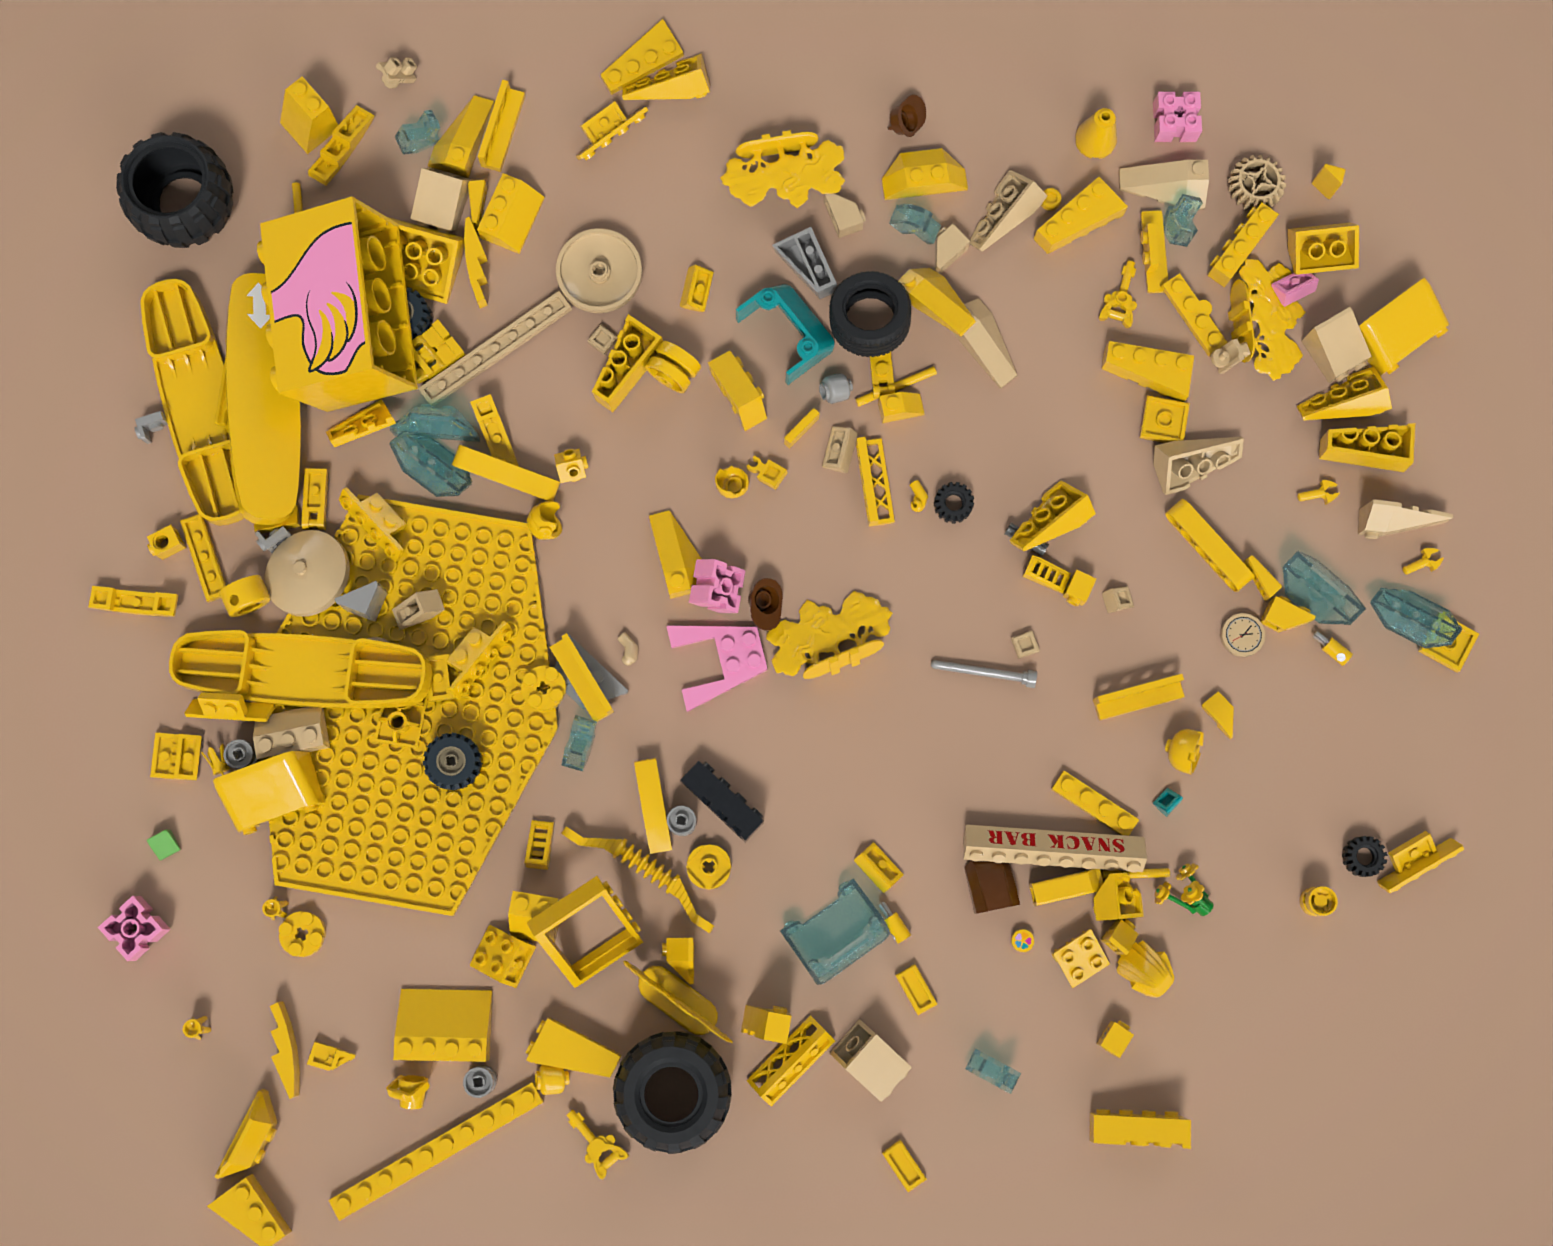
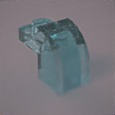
M425 110L417 123L402 124L395 135V139L403 155L419 153L434 146L440 140L437 134L440 126L433 111Z
M1182 194L1175 207L1168 206L1163 226L1165 236L1170 244L1184 247L1189 245L1198 231L1192 219L1203 204L1201 198Z
M912 204L896 205L889 222L890 225L902 234H915L927 244H934L941 225L931 218L933 214L930 211Z
M575 716L570 738L565 746L562 766L583 772L594 743L597 721Z
M977 1049L974 1050L965 1068L1010 1094L1021 1075L1020 1072Z

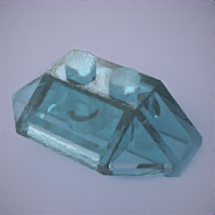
M421 404V407L414 406L395 421L396 424L390 426V431L394 436L480 442V436L459 410L452 406H443L442 408H434L433 405Z
M403 431L390 441L389 445L402 471L436 497L459 496L472 485L470 473L452 465L455 454L433 438Z
M1298 550L1283 565L1285 595L1298 606L1309 609L1310 613L1316 616L1314 620L1318 623L1351 625L1366 610L1353 590L1317 559Z
M1381 587L1370 602L1386 629L1425 649L1452 645L1463 629L1458 625L1450 610L1410 590H1388Z

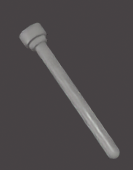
M938 660L931 662V667L934 669L1019 681L1029 688H1035L1037 671L1034 670L1018 673Z

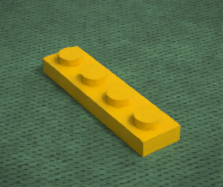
M1062 771L1051 788L1052 791L1119 835L1129 836L1139 821L1138 818L1066 771Z

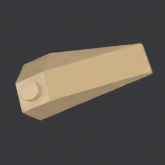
M1181 160L1119 169V189L1121 191L1140 197H1150L1163 204L1165 202L1177 206L1176 208L1183 210L1205 209L1209 184L1208 160Z
M1009 170L994 191L996 196L992 203H988L986 207L988 212L985 218L979 221L970 239L971 246L983 252L1035 213L1047 195L1033 180Z
M978 298L964 304L976 322L961 337L953 331L951 332L1001 389L1013 380L1017 373L993 314Z
M1244 438L1183 440L1156 445L1153 465L1163 493L1168 495L1186 490L1190 487V483L1197 479L1203 480L1207 478V474L1215 469L1221 470L1242 458Z
M1373 499L1359 509L1358 535H1365L1367 539H1378L1381 536L1443 524L1453 519V514L1436 510H1423L1420 512L1417 506L1402 508V503Z

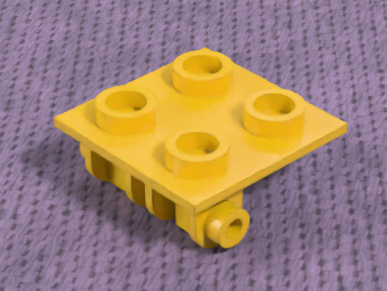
M1091 929L1086 932L1082 931L1081 935L1075 939L1072 938L1069 943L1065 942L1066 945L1058 950L1055 949L1053 954H1051L1053 959L1060 965L1072 988L1110 964Z

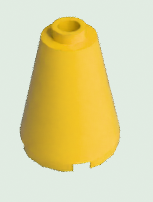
M1108 108L1099 109L1085 120L1076 131V147L1087 158H1105L1111 154L1117 144L1116 117L1114 112Z

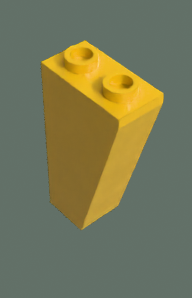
M550 1017L546 1021H541L536 1031L539 1034L536 1042L531 1041L525 1052L528 1054L526 1061L605 1077L612 1076L622 1056L616 1051Z

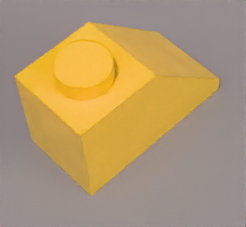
M897 392L879 396L878 406L882 424L925 414L921 396L918 393Z
M1117 919L1100 940L1117 955H1127L1139 934L1134 930L1136 926L1129 920Z

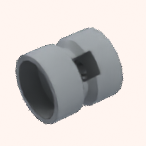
M237 739L227 744L224 749V760L232 768L239 770L260 762V760L256 759L254 744Z
M677 806L669 812L667 825L675 835L687 836L695 830L697 819L689 807Z
M479 1065L470 1069L463 1079L465 1091L474 1098L486 1096L495 1089L497 1084L496 1072L487 1065Z

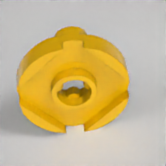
M538 666L524 675L521 693L524 700L531 707L540 711H548L556 708L565 697L566 682L555 668ZM544 682L546 685H550L546 694L538 691V687L541 686L540 683Z
M710 844L694 849L688 857L686 866L688 877L692 883L699 888L707 890L722 886L728 880L731 871L728 854L721 847ZM705 861L708 863L713 861L715 863L713 866L714 872L708 871L705 873L703 871L705 868L703 863Z
M299 911L292 913L279 926L280 944L292 956L307 957L315 954L322 947L324 937H326V928L319 916L311 912ZM300 928L308 931V934L305 935V940L297 937Z

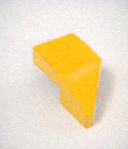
M1218 691L1202 704V709L1217 723V727L1229 739H1232L1234 707Z
M314 1041L307 1065L330 1071L355 1059L356 1054Z

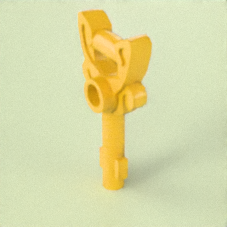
M1127 261L1126 266H1123L1121 273L1123 278L1119 291H1114L1112 295H1105L1103 301L1106 305L1099 314L1098 319L1100 321L1112 318L1122 321L1125 328H1131L1133 323L1132 311L1137 308V303L1132 301V296L1127 292L1131 277L1134 278L1135 262ZM1120 307L1125 313L1112 310L1111 308Z
M572 1109L566 1115L570 1119L568 1122L573 1129L576 1127L590 1143L586 1149L588 1153L585 1155V1161L589 1164H594L597 1176L601 1180L605 1178L607 1169L618 1159L624 1160L630 1156L625 1149L614 1144L616 1140L613 1135H607L606 1137L600 1135L596 1137L583 1122L585 1118L580 1112L576 1113ZM611 1150L612 1153L600 1162L599 1158L602 1152Z

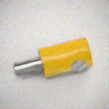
M1318 631L1314 633L1313 638L1323 645L1321 650L1341 666H1344L1350 660L1353 653L1333 637L1328 640Z
M882 902L883 906L880 903L879 908L886 917L883 922L896 943L899 944L910 937L911 933L897 912L892 914L887 904Z

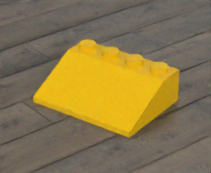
M388 217L399 225L406 288L409 287L413 291L416 290L423 298L447 304L462 260L465 245L464 238Z
M401 989L394 1036L393 1060L486 1062L490 1060L493 990Z

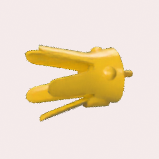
M223 743L219 748L221 762L213 748H208L207 754L209 759L201 752L211 766L213 775L220 773L224 775L223 772L230 770L229 765L224 760Z
M275 896L264 902L262 911L265 916L270 917L272 920H275V916L285 918L287 913L283 912L281 908L288 906V901H278V897Z
M202 1016L198 1019L192 1017L183 1025L184 1035L188 1038L201 1040L202 1038L199 1034L211 1032L210 1027L202 1026V1023L207 1020V1016Z

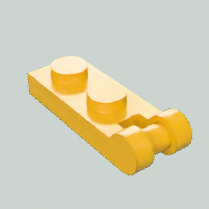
M891 351L879 357L869 356L873 398L895 393ZM887 383V387L879 386V384Z
M305 468L302 507L303 530H310L311 528L326 530L329 472L327 469ZM311 513H318L317 519H311Z

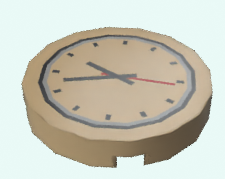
M1240 613L1231 616L1225 621L1221 628L1220 638L1225 649L1231 652V654L1238 657H1247L1255 654L1262 648L1265 642V630L1258 618L1251 614Z

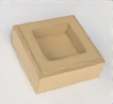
M600 325L587 341L605 356L618 339L617 336Z
M1033 631L1011 638L1018 659L1040 651Z

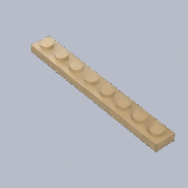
M560 291L556 292L419 387L418 390L431 408L569 313L572 307Z

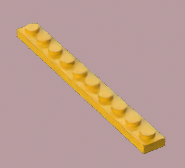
M531 1082L328 1201L340 1221L542 1104L544 1101L539 1091L536 1090L534 1082Z

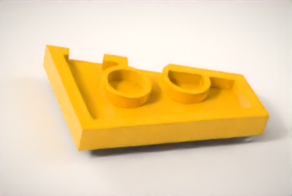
M381 399L326 431V434L332 445L337 447L396 424Z

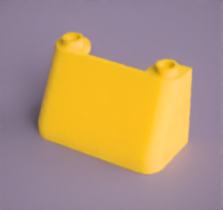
M1425 277L1359 325L1371 354L1367 362L1372 367H1375L1380 376L1386 372L1390 375L1400 367L1397 363L1435 335L1437 338H1440L1449 331L1447 329L1449 322Z
M285 752L213 779L215 790L236 830L243 832V835L257 832L256 828L263 822L296 810H304L305 813L317 810L318 805L325 803L310 752Z

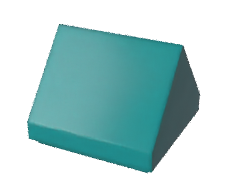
M1166 788L1153 802V805L1167 817L1182 802L1183 797Z

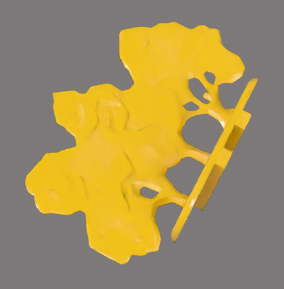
M791 130L782 131V136L776 137L764 134L761 135V139L745 142L736 148L735 152L739 157L752 159L748 162H743L738 158L729 159L726 163V173L720 179L724 185L729 186L730 194L735 198L741 199L743 203L750 207L762 201L770 188H775L780 198L790 200V203L798 209L808 200V190L810 188L822 194L838 193L841 190L845 179L839 172L834 171V168L844 160L843 146H836L834 142L826 140L817 149L812 150L810 147L814 146L819 139L818 135L813 132L791 134ZM799 150H800L798 156H793V155H790V154H789V155L785 154V153H787V152H793V151H799ZM807 153H811V154H812V158H811V159L808 158ZM779 154L778 161L768 163L761 159L763 156ZM755 161H758V167L755 172H749L751 164L755 165ZM761 162H763L766 165V167H761ZM743 165H747L746 170H743Z
M1246 259L1245 265L1239 271L1240 277L1243 280H1236L1230 293L1231 311L1228 312L1229 321H1233L1234 325L1231 339H1238L1239 344L1247 343L1250 355L1244 357L1245 359L1242 360L1244 363L1252 359L1256 348L1259 355L1254 361L1255 369L1259 373L1268 374L1275 381L1280 379L1282 374H1290L1294 369V365L1299 363L1303 357L1298 345L1285 335V330L1293 329L1297 324V318H1301L1306 312L1298 301L1284 307L1272 288V283L1292 274L1288 268L1278 263L1271 267L1270 271H1267L1259 260ZM1252 290H1257V294H1251ZM1250 301L1254 303L1252 314L1250 308ZM1252 321H1256L1260 327V333L1256 338L1254 337ZM1263 335V336H1264V340H1260V339H1259L1260 336ZM1258 342L1266 344L1269 347V351L1266 352L1261 349V345H1258ZM1261 353H1264L1266 355V358H1263L1261 356Z
M853 591L844 600L842 610L838 615H834L829 607H818L816 603L806 600L799 610L800 622L798 624L783 620L780 621L776 628L768 630L766 640L770 641L774 646L780 647L771 660L776 673L783 672L785 675L793 677L798 673L801 665L807 662L813 665L803 672V678L812 679L829 672L831 675L840 673V668L851 664L852 667L860 664L861 659L876 653L884 646L882 640H871L866 643L865 641L870 634L876 637L888 635L890 631L888 619L893 613L888 607H881L878 599L866 597L863 593ZM860 626H865V633L861 634V638H859L858 629ZM872 626L873 631L869 633L868 629ZM850 634H855V638L850 637ZM849 639L856 642V647L840 653L838 645L841 641ZM833 652L835 654L819 661V653ZM805 653H809L811 658L807 659Z
M623 961L624 965L639 977L638 987L641 995L686 1030L695 1035H704L711 1031L719 1036L720 1039L733 1043L726 1034L715 1026L718 1021L716 1007L679 977L662 966H652L642 972L628 961Z

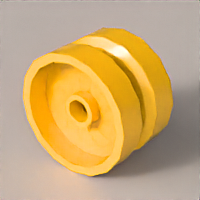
M662 341L656 349L658 357H651L645 368L656 380L666 387L679 393H685L691 383L689 378L696 377L701 369V365L692 355L679 346L668 341Z

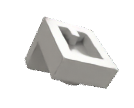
M158 411L135 419L137 424L135 433L138 439H142L147 444L152 443L149 431H159L163 429V426L168 425L165 414Z
M285 527L276 528L269 534L267 539L259 531L255 532V535L259 538L256 541L263 551L268 549L272 554L285 539L292 536Z

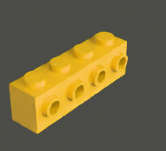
M1261 203L1258 208L1253 206L1246 216L1249 220L1245 225L1241 222L1234 232L1237 236L1233 241L1229 238L1222 248L1225 252L1221 257L1217 255L1210 264L1213 268L1207 276L1225 288L1279 214L1264 203Z

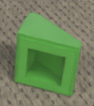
M168 829L147 839L149 846L160 861L181 850L172 831Z

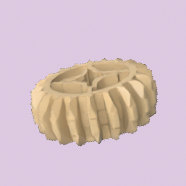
M1261 154L1257 159L1252 155L1249 159L1245 157L1241 160V163H1236L1234 169L1230 172L1231 177L1228 179V184H1230L1228 191L1234 192L1231 199L1237 198V205L1243 203L1244 210L1248 207L1252 209L1253 206L1257 208L1261 203L1272 208L1273 204H1277L1280 201V197L1284 195L1283 190L1286 187V183L1283 182L1286 179V175H1281L1282 168H1276L1277 161L1272 164L1269 162L1270 157L1263 160ZM1248 171H1259L1257 173H1247ZM1259 178V180H1258V184H1259V185H1258V186L1256 187V189H1255V186H1256V183H1255V182H1256V180ZM1256 194H1267L1266 196H1255Z

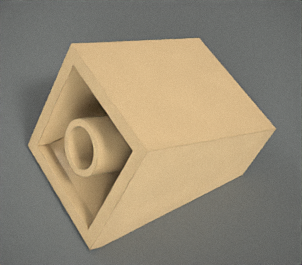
M421 168L411 219L417 221V225L422 227L436 226L437 231L449 234L450 231L457 230L469 196L468 183L469 181H474V179L436 168Z
M1351 307L1314 327L1301 341L1329 383L1337 380V382L1344 380L1349 376L1348 372L1353 369L1356 372L1367 366L1366 361L1371 357Z
M860 1019L829 1053L881 1102L892 1093L893 1088L900 1080L907 1076L908 1071L912 1068Z

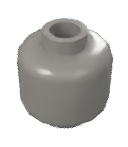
M841 373L823 378L822 383L819 385L822 399L830 404L849 399L850 391L853 390L851 380Z

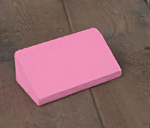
M1293 273L1272 283V288L1281 304L1285 307L1315 292L1319 279L1312 273L1299 275Z

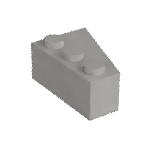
M811 227L772 245L777 255L819 299L833 294L838 285Z

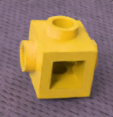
M580 448L567 449L564 452L554 454L560 483L575 482L586 478L585 469L589 467L586 456H581Z

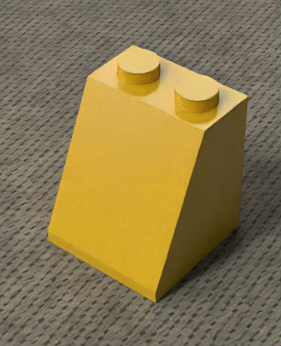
M303 76L285 89L280 124L306 154H309L332 136V131L338 126V123L330 107Z
M512 891L508 912L510 935L516 938L537 941L527 922L561 899ZM559 925L547 932L554 943L556 942Z

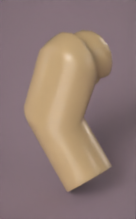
M624 632L617 640L625 647L622 662L630 666L638 658V646Z

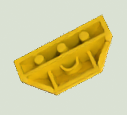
M942 148L900 153L882 178L884 200L968 190L965 168Z
M258 1090L214 1176L215 1178L219 1179L256 1165V1163L260 1164L266 1154L264 1148L267 1142L273 1140L277 1129H275L277 1119L268 1090Z

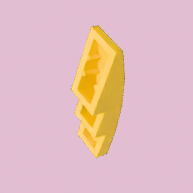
M356 105L332 131L331 140L321 149L320 158L310 167L308 176L327 186L363 138L374 119V115Z
M467 217L465 218L464 233L466 264L479 308H483L488 305L480 286L486 285L488 282L481 264L488 262L471 219Z
M656 758L635 761L634 766L650 854L672 850Z
M284 1001L270 1006L278 1028L270 1032L279 1050V1053L271 1056L289 1099L299 1096L300 1091L298 1050L291 1020Z

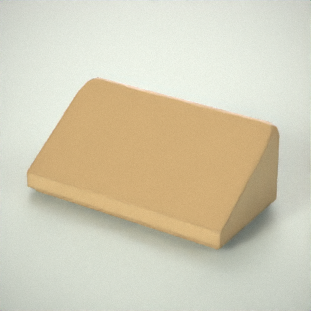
M832 426L822 464L823 468L848 473L857 439L856 431L852 428Z

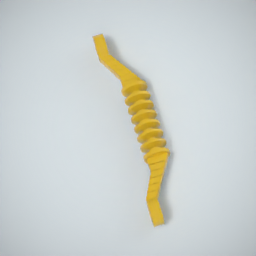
M567 826L561 832L562 835L579 846L603 848L611 853L614 859L622 855L620 863L623 864L625 861L630 860L628 868L630 869L637 865L635 873L638 874L644 870V879L652 875L650 883L653 884L656 880H659V889L667 885L665 893H670L680 900L684 910L694 924L709 934L715 927L696 914L687 891L682 884L680 875L677 874L671 878L672 870L669 869L664 873V864L656 868L657 859L649 863V854L641 858L642 849L634 853V844L626 848L627 839L583 838Z

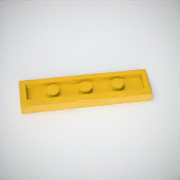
M200 514L180 520L206 601L209 603L221 598L219 591L227 585L205 520Z

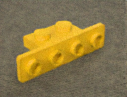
M615 101L610 103L580 125L592 144L576 155L577 159L584 158L586 161L594 156L596 148L599 146L602 148L606 147L612 142L611 137L616 134L620 136L628 131V125L633 121L636 124L646 117L644 113L648 111V108L642 107L626 118Z
M1142 211L1140 240L1144 249L1142 262L1145 265L1147 292L1164 293L1160 286L1168 281L1163 214L1162 211Z
M347 487L342 489L339 497L341 506L354 517L358 525L362 526L369 533L370 538L380 545L388 557H391L394 562L399 561L404 549L392 535L404 529L406 523L378 493L360 502Z
M502 621L491 636L473 627L446 660L449 666L461 672L449 687V690L456 699L459 700L469 691L472 683L477 677L482 675L484 668L497 656L504 643L510 640L513 631L508 622Z
M201 692L197 699L191 701L184 713L186 717L267 722L275 707L271 703L245 702L243 695Z
M1424 831L1388 852L1395 871L1378 880L1377 883L1388 893L1397 891L1410 881L1416 880L1422 874L1436 868L1447 859L1455 857L1464 850V847L1452 838L1435 847L1431 834Z

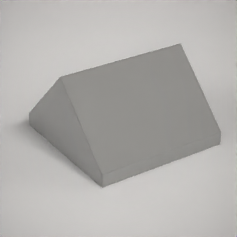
M374 581L335 598V602L346 611L375 622L387 596V591L377 581Z

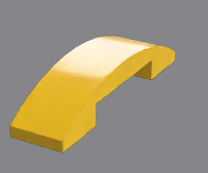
M491 394L471 401L470 403L491 455L519 466Z
M92 586L88 607L136 615L175 617L178 594L137 592Z

